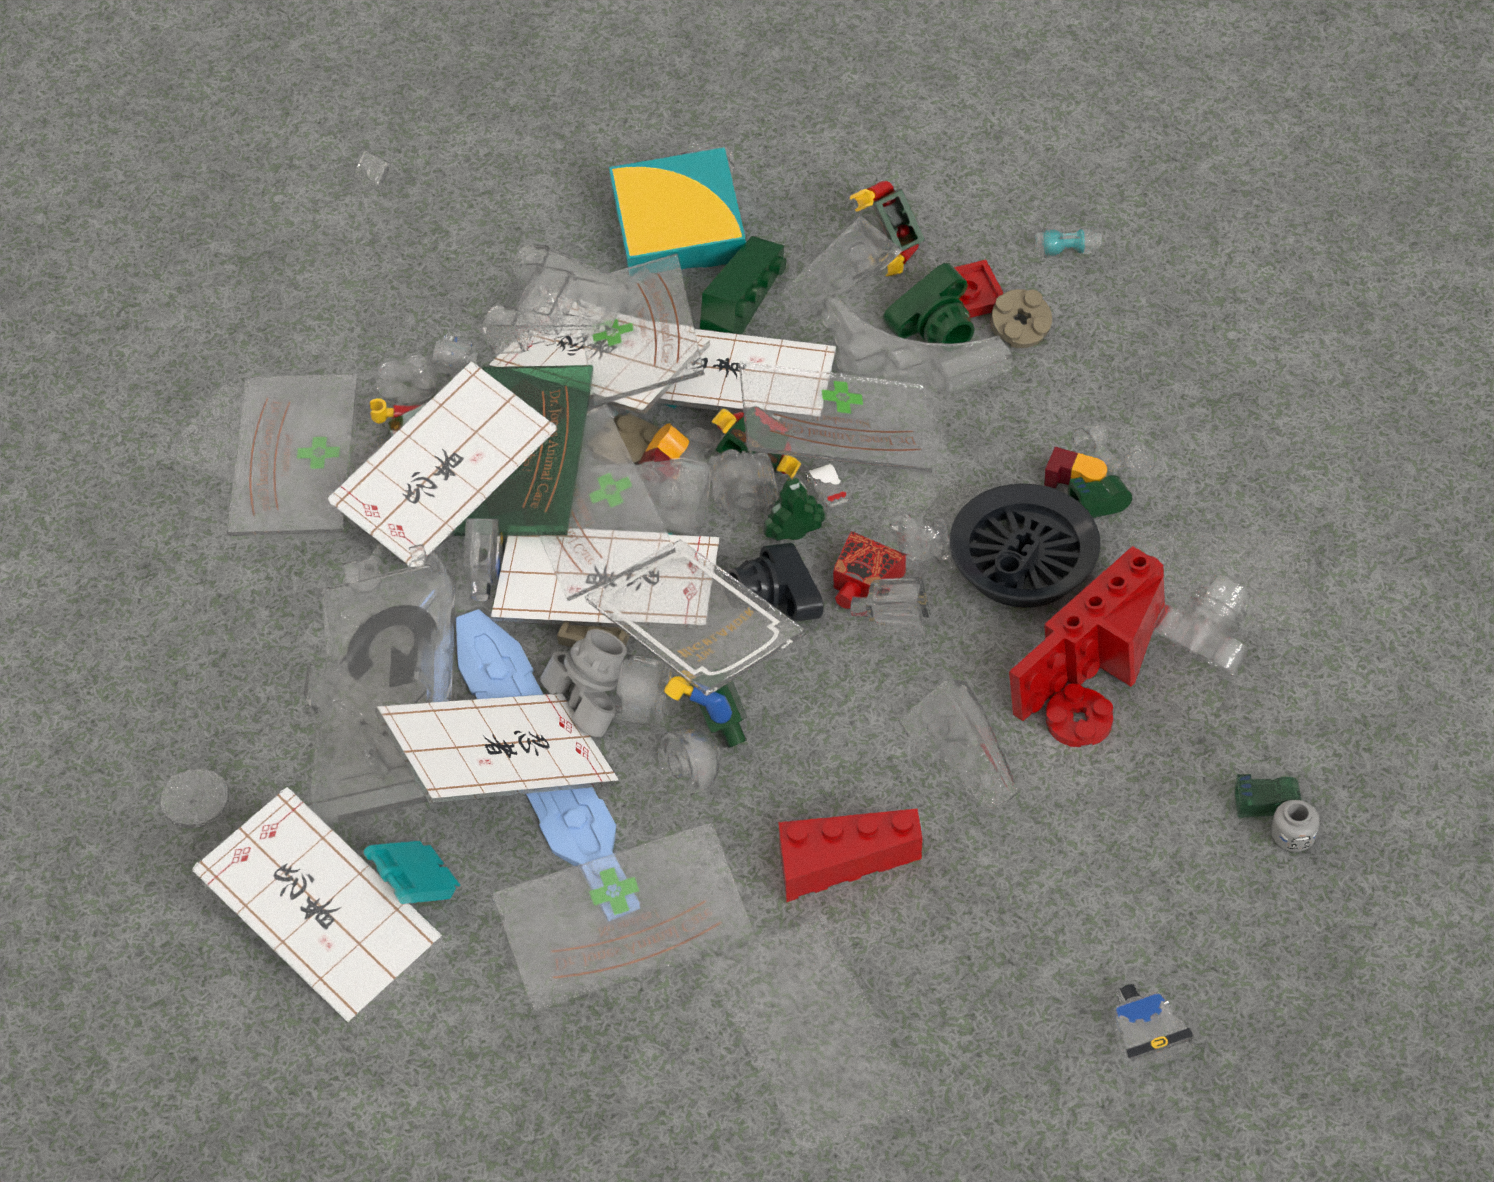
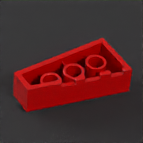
M918 808L778 822L786 902L799 899V896L811 892L817 893L827 890L828 887L845 881L852 882L861 879V876L878 871L880 873L922 859V832Z

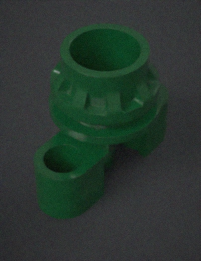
M943 263L891 304L883 314V321L900 340L918 333L932 347L941 348L945 353H955L970 342L975 331L974 324L970 321L969 311L959 299L965 293L968 283L950 263Z

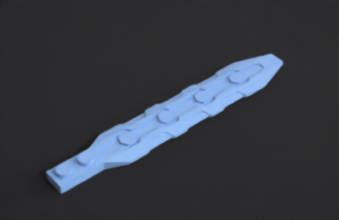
M479 609L456 617L458 669L472 695H475L477 699L543 695L532 674L533 668L518 641ZM591 783L521 790L522 794L527 795L540 821L539 827L551 851L561 859L579 868L591 891L604 887L599 873L614 868L619 882L627 880L613 854L616 824L603 799L598 798ZM616 885L607 887L609 891L606 892V895L608 897L610 892H612V899L615 898V895L617 897L620 896V887L617 888ZM635 894L625 896L629 911L614 916L610 902L600 904L599 907L607 922L640 910V904Z

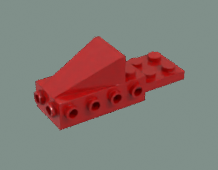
M1132 546L1044 624L1045 640L1009 671L1014 716L1024 721L1029 715L1039 711L1044 702L1055 692L1061 691L1067 681L1081 685L1087 679L1094 677L1099 668H1102L1130 687L1135 684L1158 615L1165 609L1164 564L1156 557L1149 556Z

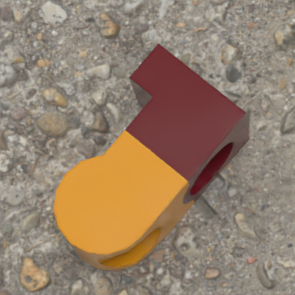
M670 423L664 425L653 437L634 471L654 486L671 482L677 473L675 467L680 460V456L688 447L689 439ZM648 469H653L657 474H651Z
M1054 447L1045 468L1044 486L1056 489L1059 483L1069 485L1070 479L1082 477L1085 483L1101 481L1107 477V466L1102 460Z

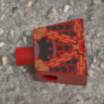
M852 531L833 570V588L839 590L835 596L838 605L845 609H851L855 604L854 597H866L868 603L874 605L877 599L873 582L880 581L882 587H889L883 588L882 591L879 589L880 587H876L877 590L885 595L888 592L886 589L890 590L905 575L906 554Z

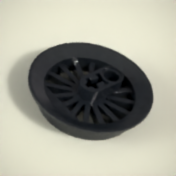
M1009 484L992 488L977 495L959 511L950 531V551L954 563L961 574L986 597L1013 607H1038L1063 598L1088 578L1099 558L1100 534L1088 510L1071 496L1043 485ZM1006 520L1010 532L1000 523V521ZM1017 523L1024 525V529H1019ZM989 528L993 533H990L985 529ZM1027 577L1033 589H1023L1024 581ZM1039 577H1040L1048 586L1042 587Z

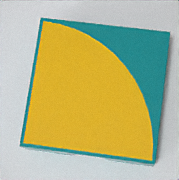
M725 147L609 167L612 192L618 222L621 226L630 279L668 274L688 268H708L725 265L746 243Z

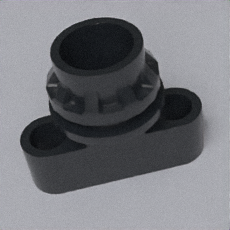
M793 543L763 546L760 550V557L755 560H746L739 567L730 568L726 572L724 583L766 614L773 613L777 605H780L790 622L813 620L822 617L824 608L822 596ZM725 589L728 604L734 611L744 610L748 612L750 609V612L754 613V615L759 614Z

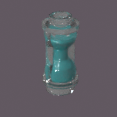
M1095 226L1081 228L1075 233H1061L1058 230L1042 228V231H1035L1034 233L1035 255H1043V258H1048V256L1059 255L1063 250H1076L1080 254L1096 256L1097 250L1102 249L1101 232H1096Z

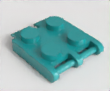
M421 841L370 845L363 851L365 857L368 860H373L376 864V870L382 880L389 882L393 887L396 899L400 904L451 899L456 890L455 886L459 887L461 885L448 867H439V864L443 865L444 862L431 845H423Z

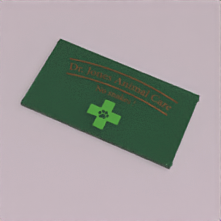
M593 365L483 367V374L553 426L556 431L453 530L454 536H500L498 521L502 536L568 535L594 372Z

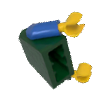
M725 668V669L720 670V671H718V672H715V673H713V674H711V675L719 674V673L725 672V671H727V670H729V669H728V668ZM683 673L680 676L671 678L665 686L664 692L671 698L678 701L683 694L690 696L689 700L698 703L711 733L721 730L728 748L747 741L739 723L746 719L747 715L730 673L715 678L703 677L698 680L688 673Z

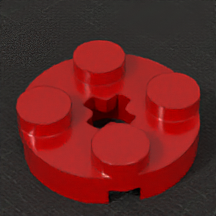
M1072 683L1067 685L1064 690L1056 693L1050 699L1046 707V724L1050 734L1057 741L1067 746L1095 745L1102 742L1111 732L1113 726L1112 702L1099 692L1083 688L1080 684ZM1082 712L1088 720L1080 719L1076 722L1073 720V713Z

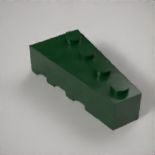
M751 236L702 292L699 330L742 335L778 275H782L785 270L784 245Z

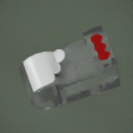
M831 464L806 472L807 486L812 496L815 497L817 504H822L827 524L853 515V494L839 480ZM843 504L844 507L840 512L832 513V507Z

